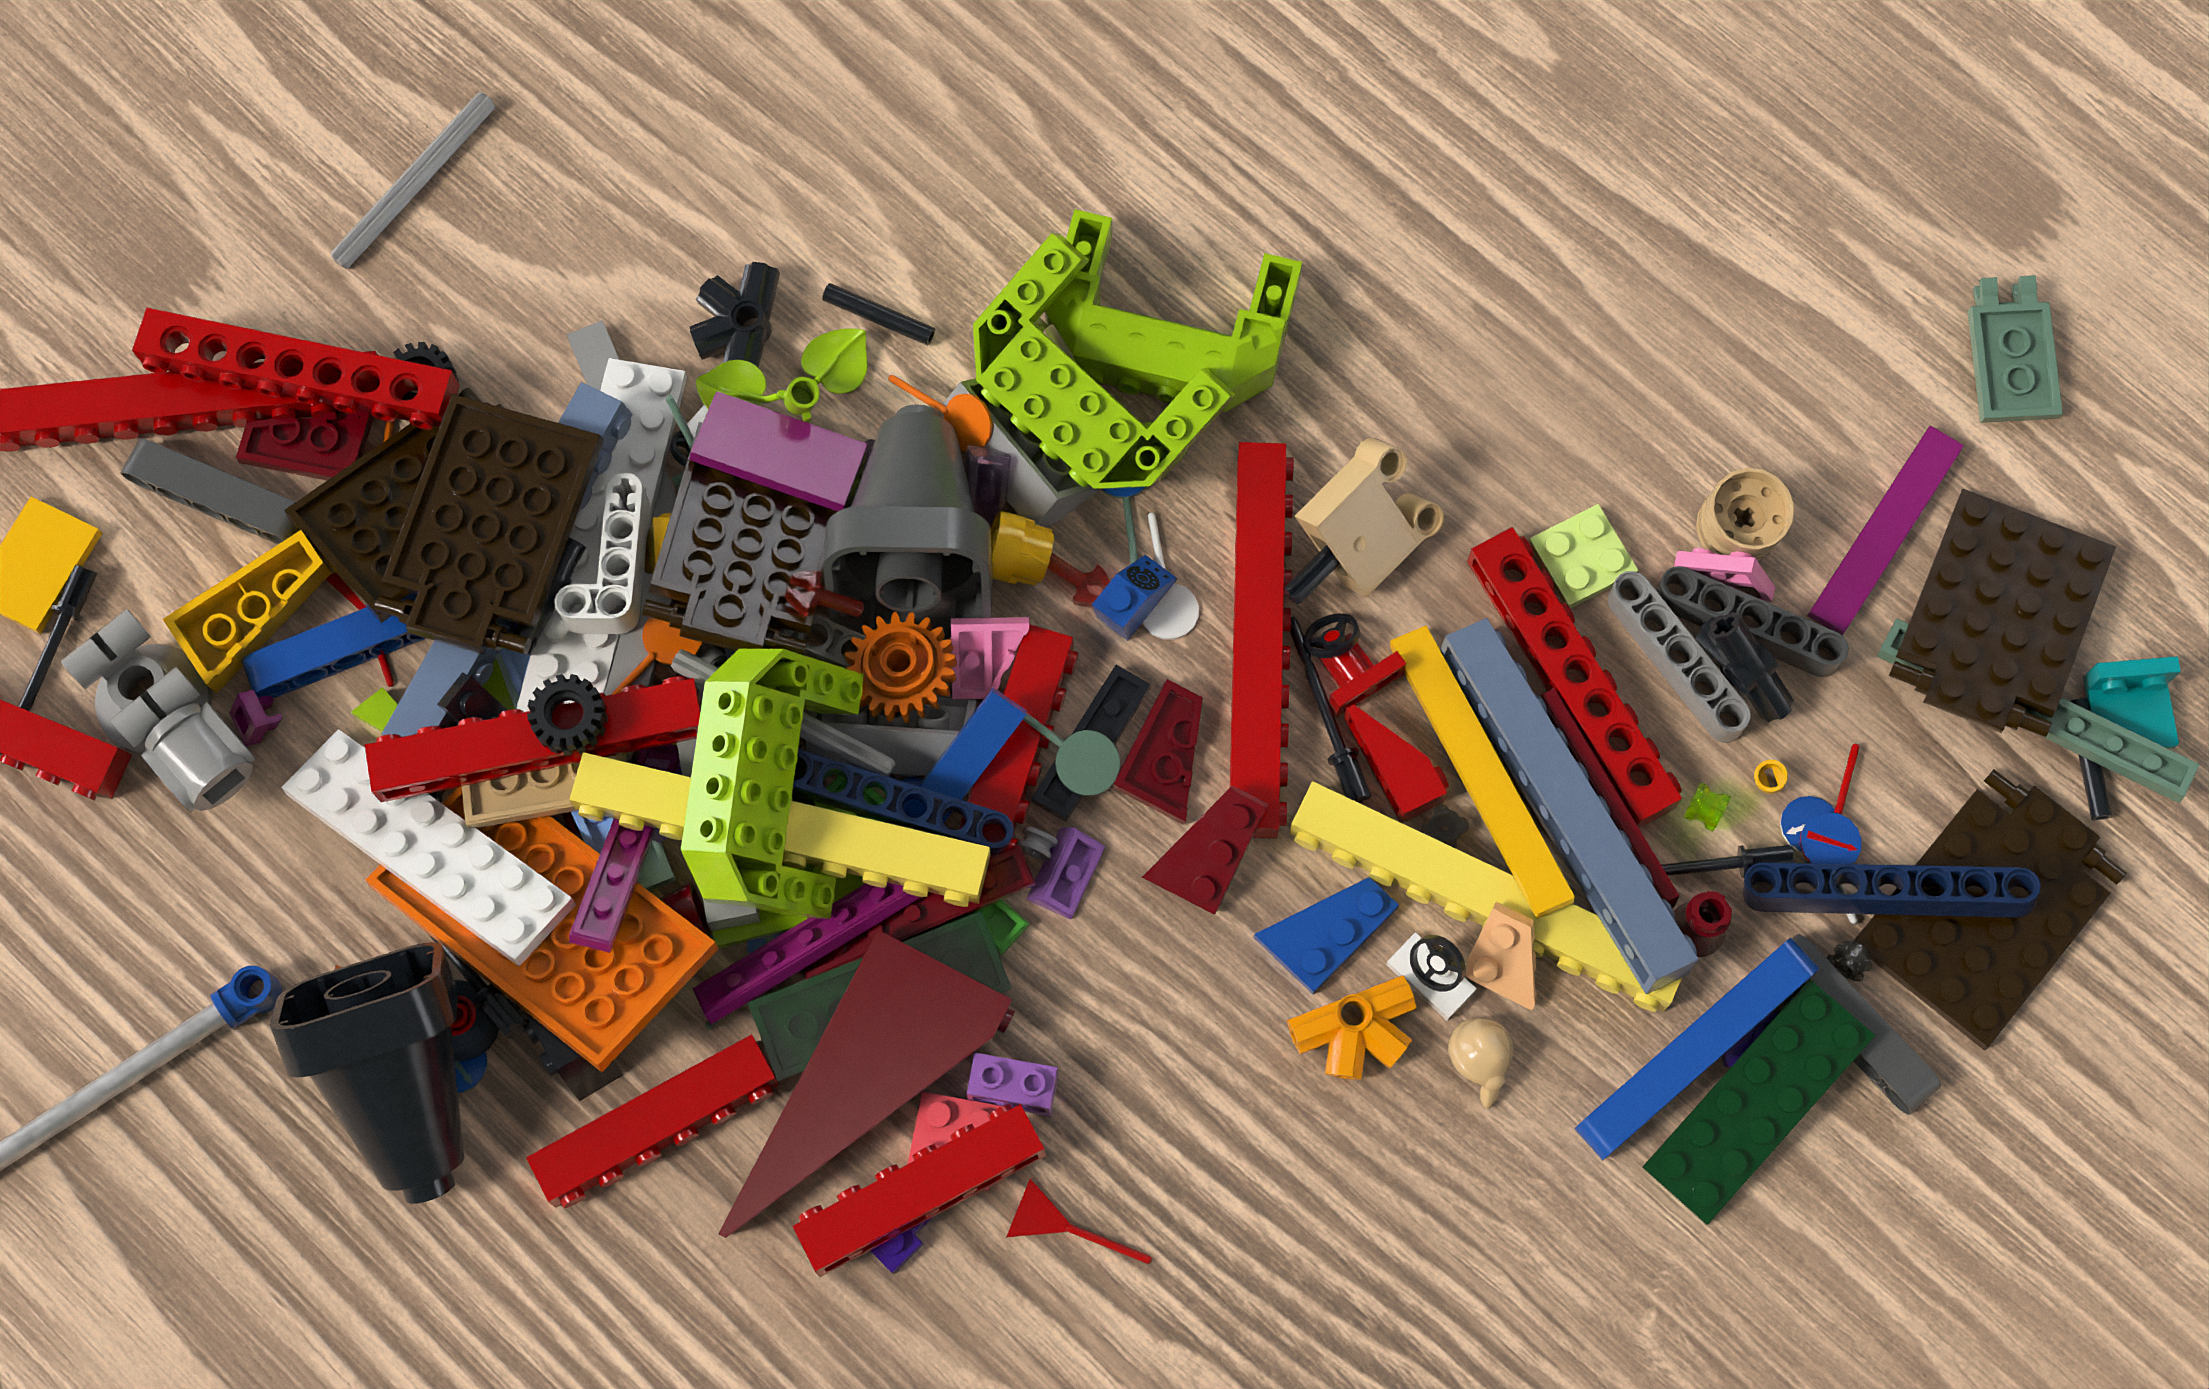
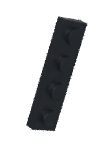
M1116 664L1072 734L1084 730L1096 731L1108 737L1115 745L1148 694L1151 684ZM1055 760L1031 800L1032 803L1067 822L1083 795L1072 792L1061 782L1056 771Z

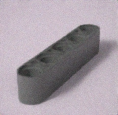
M138 439L120 472L124 478L142 488L275 544H280L298 532V529L290 522L284 511L294 504L295 501L150 440Z
M1676 566L1668 569L1656 588L1658 594L1676 616L1701 627L1712 617L1728 615L1732 612L1741 617L1746 615L1754 617L1759 622L1760 627L1748 628L1756 641L1761 643L1775 659L1812 675L1828 677L1834 674L1848 655V643L1839 633L1686 567ZM1678 584L1684 589L1685 595L1677 596L1672 594L1668 590L1667 585ZM1709 599L1717 601L1721 605L1722 611H1711L1707 608L1704 601ZM1786 631L1793 634L1797 644H1787L1780 637V632ZM1817 648H1827L1833 653L1835 660L1828 661L1823 659L1819 655Z
M1800 934L1795 935L1792 939L1820 968L1809 979L1815 982L1876 1035L1853 1062L1899 1110L1907 1115H1911L1941 1088L1940 1080L1807 938ZM1801 985L1791 995L1794 997V995L1802 988L1803 985Z

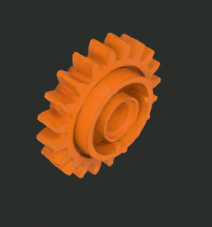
M893 612L890 624H886L878 616L876 617L878 628L872 630L870 627L863 625L862 629L865 639L862 640L855 637L851 639L853 648L857 652H846L844 655L847 663L851 665L846 667V669L864 674L860 708L870 703L869 711L872 717H876L884 709L887 722H891L895 714L900 712L904 722L907 723L909 722L910 711L915 710L921 718H925L924 705L929 704L931 707L939 709L940 706L936 695L949 697L951 693L945 682H956L955 671L950 669L958 665L956 656L950 654L954 650L951 639L943 640L945 634L941 626L931 631L932 624L928 617L924 618L917 625L914 612L908 614L905 622H901L897 612ZM899 662H907L910 664L909 667L902 672H894L891 670L893 666Z

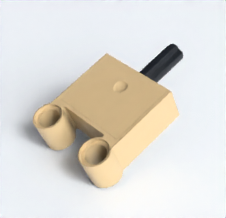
M1376 438L1365 439L1357 447L1355 456L1295 515V518L1315 544L1319 553L1285 586L1284 592L1291 601L1296 604L1302 603L1332 571H1334L1345 587L1367 598L1425 538L1434 536L1441 529L1444 522V512L1438 504L1410 492L1398 497L1394 503L1382 485L1383 482H1396L1405 473L1407 457L1402 449Z

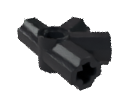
M761 262L745 264L739 291L718 275L714 278H708L700 287L696 301L714 316L689 326L692 339L702 360L725 352L723 363L731 360H744L751 362L759 368L764 343L772 333V326L769 320L780 276L777 268ZM758 318L754 325L743 327L749 319Z
M1732 612L1728 615L1712 617L1702 625L1700 632L1696 636V641L1721 665V673L1732 686L1735 685L1741 692L1746 694L1760 718L1768 723L1772 720H1782L1792 711L1791 705L1794 699L1776 672L1779 668L1776 659L1761 643L1756 641L1743 618Z

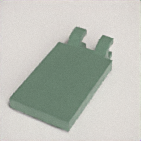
M2036 275L2020 276L2018 284L2011 286L2014 302H1998L1997 277L1981 278L1979 280L1980 286H1974L1973 288L1974 300L1977 306H1971L1967 311L1980 423L2059 419L2063 415L2050 303L2038 302Z

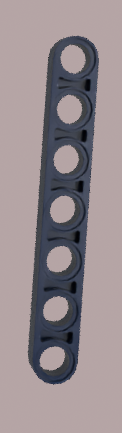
M798 749L797 763L802 764L806 768L807 773L803 778L794 780L792 794L881 822L990 847V855H997L1005 851L1011 842L1014 830L1012 821L1007 815L999 811ZM839 775L843 777L847 785L841 792L832 793L826 790L823 782L828 776ZM877 787L884 791L886 799L879 805H870L864 800L863 793L868 788ZM912 799L919 800L924 804L926 812L921 817H910L903 810L904 803ZM949 812H957L964 817L966 824L959 830H950L944 825L942 818ZM990 824H996L1004 830L1005 838L1001 842H990L983 836V828Z
M1757 863L1751 866L1745 873L1743 897L1748 907L1760 912L2023 917L2034 909L2041 884L2034 872L2021 867ZM1757 882H1767L1773 889L1767 893H1760L1755 891L1752 885ZM1805 882L1811 884L1815 891L1803 894L1798 892L1794 886ZM1848 883L1855 886L1858 892L1846 895L1839 892L1836 887L1840 884ZM1891 884L1896 886L1900 893L1893 896L1886 895L1879 887ZM1927 885H1934L1939 887L1943 894L1936 897L1929 896L1922 888ZM1978 886L1985 891L1986 895L1978 898L1973 897L1967 893L1965 888ZM2021 887L2029 893V896L2027 898H2016L2009 892V889Z

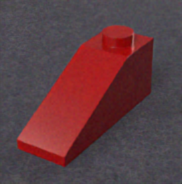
M1353 704L1346 708L1344 720L1400 823H1404L1444 803L1449 783L1439 766L1433 767L1430 759L1425 754Z

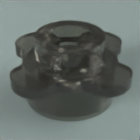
M1437 805L1433 808V816L1430 821L1421 826L1420 832L1456 849V841L1461 834L1468 831L1469 822L1465 817H1460L1446 805ZM1442 825L1448 826L1447 832L1441 830Z
M1843 941L1837 944L1834 948L1835 953L1827 956L1829 962L1846 979L1853 981H1862L1864 978L1863 973L1870 971L1872 968L1869 952L1862 945L1853 941Z

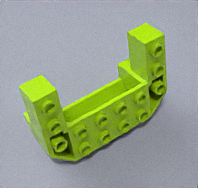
M1074 209L1066 240L1079 250L1089 262L1045 311V322L1049 325L1046 328V333L1060 349L1100 385L1104 383L1117 386L1120 391L1127 394L1137 395L1142 392L1155 395L1158 400L1171 403L1200 369L1208 368L1236 394L1222 410L1223 412L1229 411L1273 386L1300 283L1302 261L1264 253L1249 311L1239 309L1233 334L1230 336L1102 306L1100 280L1112 241V218Z
M1051 233L973 323L976 381L984 387L981 394L994 406L999 407L1002 404L1013 414L1010 418L1011 422L1025 434H1028L1030 431L1033 432L1042 441L1039 447L1055 461L1061 458L1072 468L1068 472L1069 475L1082 487L1087 488L1090 485L1094 489L1145 487L1157 484L1188 453L1186 452L1187 449L1230 403L1236 394L1208 368L1200 369L1155 421L1141 423L1043 333L1049 325L1040 317L1089 262L1061 234Z
M738 649L705 681L681 852L703 899L707 902L741 905L794 917L831 918L836 878L782 866L792 801L803 710L806 709L820 714L858 715L864 674L786 649Z

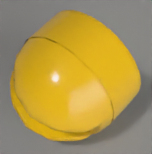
M1765 760L1756 767L1754 779L1756 786L1762 792L1775 794L1785 788L1788 775L1785 766L1779 761ZM1772 768L1778 786L1770 788L1764 770Z

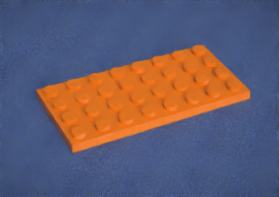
M461 786L442 804L465 820ZM549 815L476 828L572 897L576 904L519 967L382 865H379L365 879L371 889L601 1072L611 1064L718 950V946L713 939L638 882H636L610 953L570 943L569 934L600 854Z

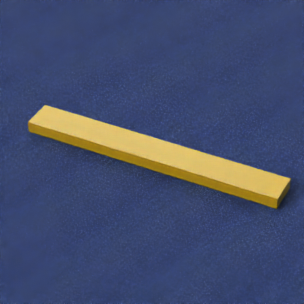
M1425 625L1390 640L1389 647L1392 652L1398 651L1407 663L1404 674L1536 919L1574 903L1575 896L1428 627Z

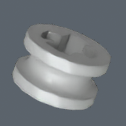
M1024 827L1022 833L1025 835L1024 840H1019L1017 845L1021 846L1023 852L1027 855L1043 861H1050L1052 857L1050 848L1056 847L1058 840L1042 830Z

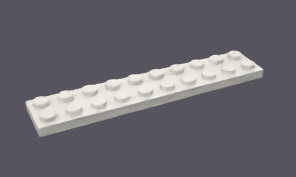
M608 359L600 391L622 401L633 415L627 435L623 439L618 440L611 453L612 459L609 467L603 474H599L592 486V495L588 504L583 509H579L569 537L587 548L570 578L573 581L572 584H597L605 495L608 482L612 477L620 473H631L639 478L650 503L649 531L676 424V419L666 402V397L668 395L673 396L678 408H680L687 381L685 371ZM623 502L626 510L629 511L627 502ZM623 531L617 536V538H626L632 533V531ZM619 568L613 576H622L629 568ZM585 604L575 605L569 613L575 614L582 611ZM616 605L610 610L609 614L620 613L626 605ZM555 608L530 656L516 709H521L524 712L530 711L527 706L529 699L535 700L533 691L536 687L543 690L545 688L543 681L549 678L551 683L556 682V675L563 674L566 679H570V674L578 675L581 681L585 678L591 682L594 688L596 687L599 693H605L621 634L574 633L567 629ZM564 701L565 704L575 702V701Z

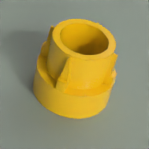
M999 510L990 528L993 579L1012 584L1021 582L1036 586L1037 583L1042 582L1048 568L1054 543L1053 529L1037 525L1035 520Z

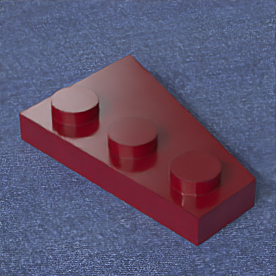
M357 410L355 414L337 415L336 412L323 413L321 417L296 419L295 417L247 421L235 458L241 464L327 481L362 457L374 416L371 413Z
M1167 679L1136 737L1112 788L1184 825L1187 818L1188 795L1192 782V766L1195 746L1197 745L1203 697Z
M1232 785L1142 878L1215 915L1269 804Z

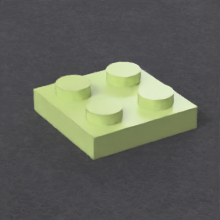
M1599 504L1529 538L1528 541L1541 568L1545 569L1550 575L1554 584V590L1560 600L1565 602L1570 609L1612 588L1620 574L1626 571L1638 572L1636 565Z

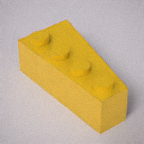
M300 530L162 620L205 684L218 693L243 667L242 659L248 654L259 650L332 572L302 530Z

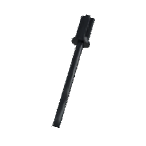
M75 565L57 605L51 606V610L58 613L59 616L20 701V708L28 711L31 709L70 620H82L83 617L80 616V612L96 578V572Z
M1292 616L1290 634L1298 655L1305 665L1308 682L1335 751L1327 759L1328 764L1334 765L1345 797L1361 804L1362 801L1370 799L1371 794L1357 760L1359 751L1357 748H1346L1318 671L1311 660V654L1305 646L1301 626L1297 619Z
M1741 845L1738 846V856L1661 865L1668 876L1739 868L1741 877L1745 878L1747 870L1757 863L1795 862L1793 847L1790 845L1745 849Z
M430 936V938H431L434 942L439 943V942H438L437 940H435L432 936ZM442 945L446 957L477 992L474 999L475 1008L481 1012L484 1011L506 1038L510 1039L514 1034L520 1036L524 1032L522 1027L527 1022L511 1002L492 984L487 985L477 972Z

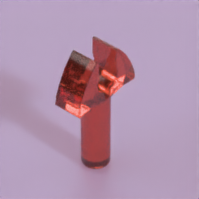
M1051 553L1048 569L1075 586L1077 593L1073 596V604L1093 608L1092 603L1096 600L1097 596L1090 594L1087 585H1097L1103 590L1110 581L1103 568L1097 564L1092 572L1083 573L1054 553Z
M803 571L791 575L790 585L804 588L808 591L803 593L790 587L786 588L785 598L801 614L807 616L809 608L816 605H822L855 617H859L862 614L864 608L862 601L823 588L820 583L822 572Z

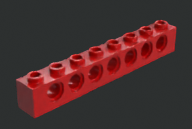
M147 307L132 348L133 353L143 364V368L156 374H166L167 371L180 373L184 378L195 382H204L205 379L218 381L222 386L233 390H242V387L256 389L260 394L271 398H279L280 395L295 397L297 401L310 406H317L319 402L333 405L335 409L344 413L355 414L357 410L368 412L375 418L387 422H394L395 418L409 421L413 426L425 430H432L434 426L440 427L452 394L457 395L460 387L452 370ZM189 343L184 351L175 353V350L180 345ZM227 351L223 358L212 361L217 353ZM265 359L260 367L250 369L255 361ZM303 367L298 375L288 376L292 369ZM341 375L336 383L326 384L330 377ZM380 383L376 390L368 393L364 392L369 384ZM418 391L413 399L402 400L407 392Z
M1511 527L1471 548L1467 563L1546 691L1553 688L1556 690L1637 826L1641 828L1677 807L1682 799L1680 795L1682 793L1681 786L1674 774L1671 772L1666 773L1658 760L1660 759V753L1655 743L1649 737L1644 738L1637 727L1639 721L1633 708L1628 703L1623 704L1617 695V684L1611 673L1607 669L1602 671L1594 658L1596 657V651L1592 642L1585 635L1581 637L1574 626L1575 617L1570 607L1565 602L1560 603L1552 591L1554 590V584L1550 575L1545 569L1539 570L1532 559L1534 553L1530 543L1524 536L1519 537L1514 528ZM1510 569L1517 570L1523 576V580L1518 582L1511 581L1506 578L1504 571ZM1530 602L1537 603L1543 608L1544 613L1541 615L1530 614L1524 605ZM1557 636L1563 640L1565 647L1554 649L1547 644L1545 638ZM1570 669L1579 670L1584 674L1586 681L1582 683L1573 682L1568 678L1566 671ZM1590 703L1601 704L1606 709L1607 715L1596 717L1589 712L1587 705ZM1609 738H1622L1627 743L1628 750L1617 751L1613 749L1609 743ZM1633 771L1643 772L1649 779V785L1639 786L1635 784L1630 777V773Z

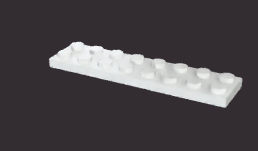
M339 729L282 786L287 796L518 967L576 906L572 897L475 827L468 828L464 819L428 793L381 803L371 792L365 748Z

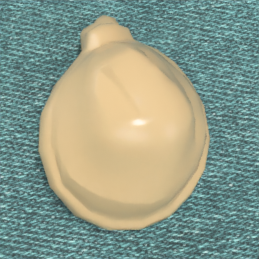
M1483 1018L1468 1019L1459 1023L1451 1033L1448 1042V1054L1452 1064L1463 1077L1473 1083L1482 1085L1480 1102L1484 1108L1489 1109L1497 1100L1500 1088L1505 1083L1504 1076L1511 1065L1514 1054L1513 1044L1506 1029L1497 1022Z

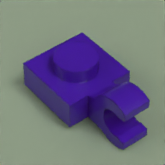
M932 1218L870 1251L894 1274L924 1245L916 1234Z

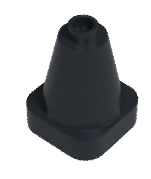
M436 942L408 946L301 981L286 989L277 997L270 1022V1028L287 1075L296 1078L310 1076L381 1186L390 1191L402 1190L406 1202L410 1204L427 1202L449 1192L455 1186L452 1171L464 1160L451 1025L457 1018L458 990L442 944Z

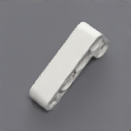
M620 473L612 477L608 482L605 495L597 584H571L563 587L556 594L555 608L567 629L574 633L623 634L633 630L638 624L650 503L641 481L634 474ZM623 502H627L629 511L626 510ZM623 531H632V533L626 538H617V536ZM619 568H629L622 576H613ZM585 604L582 611L575 614L569 613L575 605ZM616 605H626L620 613L609 614L610 610Z

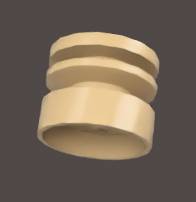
M1744 468L1729 473L1717 483L1697 513L1696 531L1701 545L1704 549L1719 555H1730L1736 551L1745 552L1754 556L1759 562L1785 537L1793 522L1794 504L1790 492L1778 477L1762 469ZM1739 518L1744 519L1746 522L1741 528L1735 524Z

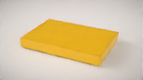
M30 496L0 544V615L41 635L54 613L51 610V606L57 605L74 566L84 565L103 533L98 528Z

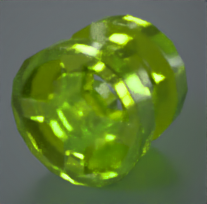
M1701 781L1683 818L1689 821L1698 820L1704 823L1705 829L1713 832L1731 796L1724 792L1717 794L1710 790L1708 784Z

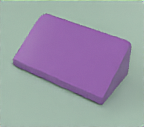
M1062 827L1055 837L1058 840L1057 846L1050 848L1052 857L1050 861L1043 862L1035 879L1036 885L1031 887L1027 900L1065 918L1072 919L1106 846L1074 827Z

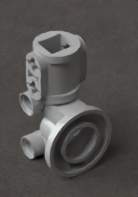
M125 609L62 659L61 663L84 689H87L102 677L96 691L95 710L99 724L112 741L129 752L141 755L189 812L195 809L200 811L212 809L234 796L251 777L253 771L252 763L256 758L211 707V688L205 684L185 652L178 648L161 644L141 646L151 636L131 612ZM147 676L154 677L153 686L135 700L128 699L131 689L138 681Z

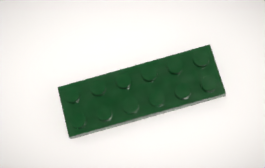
M982 911L903 941V943L999 993L1012 989ZM863 958L748 1002L777 1081L804 1071Z
M1809 979L1642 1168L1705 1225H1708L1876 1035L1815 982Z

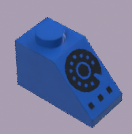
M1144 555L1118 572L1092 603L1095 615L1100 621L1128 641L1177 581V577L1150 557Z

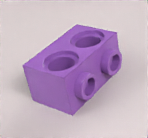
M974 1053L967 1089L968 1100L999 1106L1011 1104L1012 1108L1021 1104L1027 1113L1051 1117L1058 1081V1067Z

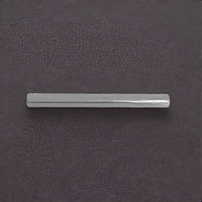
M483 92L477 93L332 250L331 257L338 265L345 269L349 268L495 109V105L489 96Z
M679 650L671 665L675 672L689 679L694 678L695 682L702 686L719 669L685 650ZM803 712L800 737L861 769L887 777L891 775L895 766V761L892 758Z

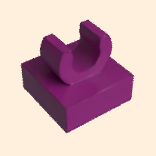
M254 690L238 693L229 712L246 747L260 743L266 731L277 728L283 718L281 714L267 716L264 710L271 707L274 699L272 696H262L258 699Z

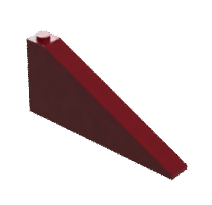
M877 930L718 1234L724 1238L728 1237L994 1037L997 1030L1004 1034L1015 1013L1014 1010L1008 1008L1012 999Z

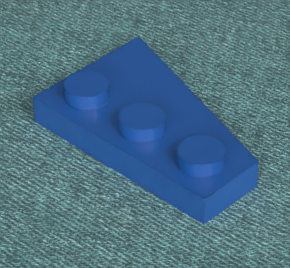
M1368 877L1255 933L1253 938L1313 995L1398 909L1399 904Z

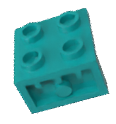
M2178 656L2095 664L2083 676L2090 711L2167 749L2175 748L2179 744L2168 683L2181 672Z

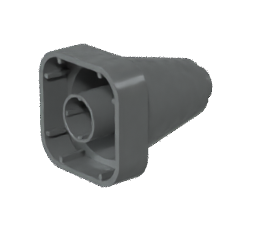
M919 404L905 406L898 410L895 416L882 423L852 506L833 514L826 525L823 572L830 620L860 633L864 637L863 625L876 630L878 628L876 617L878 616L886 624H890L893 612H897L901 622H905L908 614L914 612L917 625L924 618H930L932 624L931 631L940 626L943 628L945 634L943 640L951 639V618H991L993 567L990 526L985 519L974 512L957 433L954 427L942 419L941 414L930 406Z

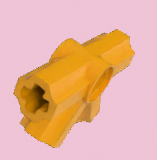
M1404 975L1356 994L1347 995L1340 1000L1288 1019L1286 1022L1299 1055L1329 1044L1324 1075L1342 1079L1361 1080L1365 1050L1390 1069L1408 1048L1412 1039L1388 1020L1414 1011L1417 1007L1410 985L1407 983ZM1352 1004L1359 1008L1362 1015L1359 1025L1352 1026L1344 1022L1341 1015L1344 1005Z

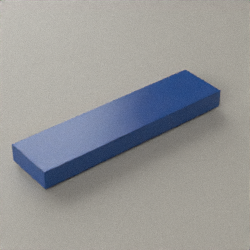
M993 687L919 784V787L962 800L1027 715V710ZM912 799L903 805L906 815L913 818L921 817L926 812L924 804L919 800ZM949 812L943 816V823L947 820V818L950 816L952 812Z

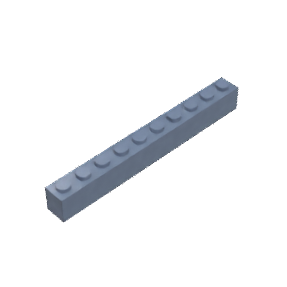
M583 382L580 383L558 422L563 425L600 434L604 439L579 509H583L588 504L592 495V486L599 474H603L609 467L612 459L611 453L618 440L623 439L627 435L633 415L622 401ZM498 618L496 625L505 627L507 632L513 634L515 622ZM434 641L381 735L398 734L404 737L417 734L420 728L427 726H440L442 729L458 726V723L437 705L462 672L472 676L480 685L485 684L492 674L493 662L499 651L487 648L485 655Z
M1485 618L1446 635L1440 651L1467 701L1645 994L1647 995L1687 976L1699 960L1693 941L1688 935H1683L1675 922L1672 907L1666 900L1660 898L1653 887V879L1649 870L1643 864H1639L1631 851L1632 847L1628 836L1624 831L1618 830L1610 817V809L1607 802L1602 796L1596 795L1589 783V776L1582 763L1576 762L1570 753L1564 733L1559 728H1555L1549 719L1543 699L1539 695H1534L1527 683V676L1520 663L1514 662L1508 653L1506 641L1502 633L1498 629L1494 630L1489 620Z

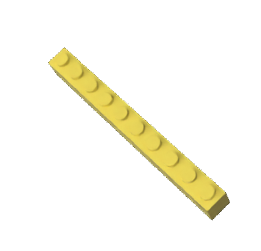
M583 752L569 800L574 808L579 810L578 815L594 821H602L604 816L619 819L618 824L629 829L642 831L645 825L660 829L659 834L662 836L682 840L691 777ZM791 801L782 863L802 869L805 868L806 863L822 867V873L838 878H845L847 873L862 876V882L876 887L884 888L887 886V882L904 886V892L919 897H927L928 892L944 895L945 902L967 907L969 902L979 904L991 855L990 847Z
M1312 781L1291 823L1289 834L1295 837L1294 841L1300 846L1311 851H1316L1317 848H1320L1332 854V860L1344 867L1353 869L1356 865L1370 872L1369 877L1382 885L1391 886L1392 883L1406 889V894L1415 901L1423 904H1428L1429 901L1444 907L1445 914L1458 921L1466 922L1467 919L1482 925V930L1496 902L1534 920L1535 939L1533 951L1536 957L1541 958L1545 955L1558 961L1557 966L1569 974L1579 976L1583 973L1596 979L1595 984L1607 992L1618 994L1621 991L1634 997L1633 1002L1645 1010L1656 1012L1657 1009L1665 1011L1671 1004L1682 980L1680 978L1646 995L1598 915L1570 904L1536 919L1513 875Z

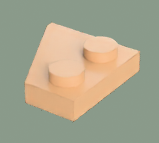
M1496 902L1466 961L1465 973L1466 978L1531 1011L1538 999L1537 992H1535L1534 972L1536 970V954L1533 951L1535 939L1534 920Z

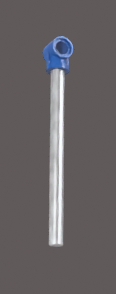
M246 966L239 969L233 975L231 982L210 995L212 1004L1 1140L0 1171L225 1024L234 1029L257 1013H266L273 1010L277 997L282 993L280 981L274 975L258 966ZM263 980L264 989L258 997L250 999L249 989L254 982Z

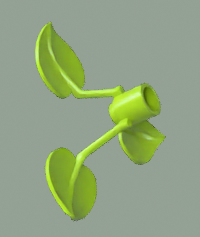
M853 328L838 329L814 338L806 346L802 354L801 365L804 371L810 376L815 377V379L798 377L789 384L786 391L779 390L771 395H762L766 389V380L761 370L751 362L731 360L718 365L696 379L698 394L707 409H709L716 391L761 406V403L783 400L789 412L801 415L804 422L810 423V411L819 399L818 385L820 383L828 392L833 394L850 393L861 385L868 365L866 332L862 329Z

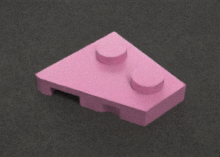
M1695 548L1692 552L1677 551L1675 567H1686L1735 589L1738 586L1754 588L1760 594L1759 599L1769 602L1773 601L1775 586L1754 556L1738 551L1732 552L1730 555H1719L1703 548Z
M1029 617L951 618V641L954 648L951 654L956 656L958 663L957 666L952 668L957 678L956 682H952V699H984L993 687L998 690L1004 672L1009 669L1019 643L1029 631Z

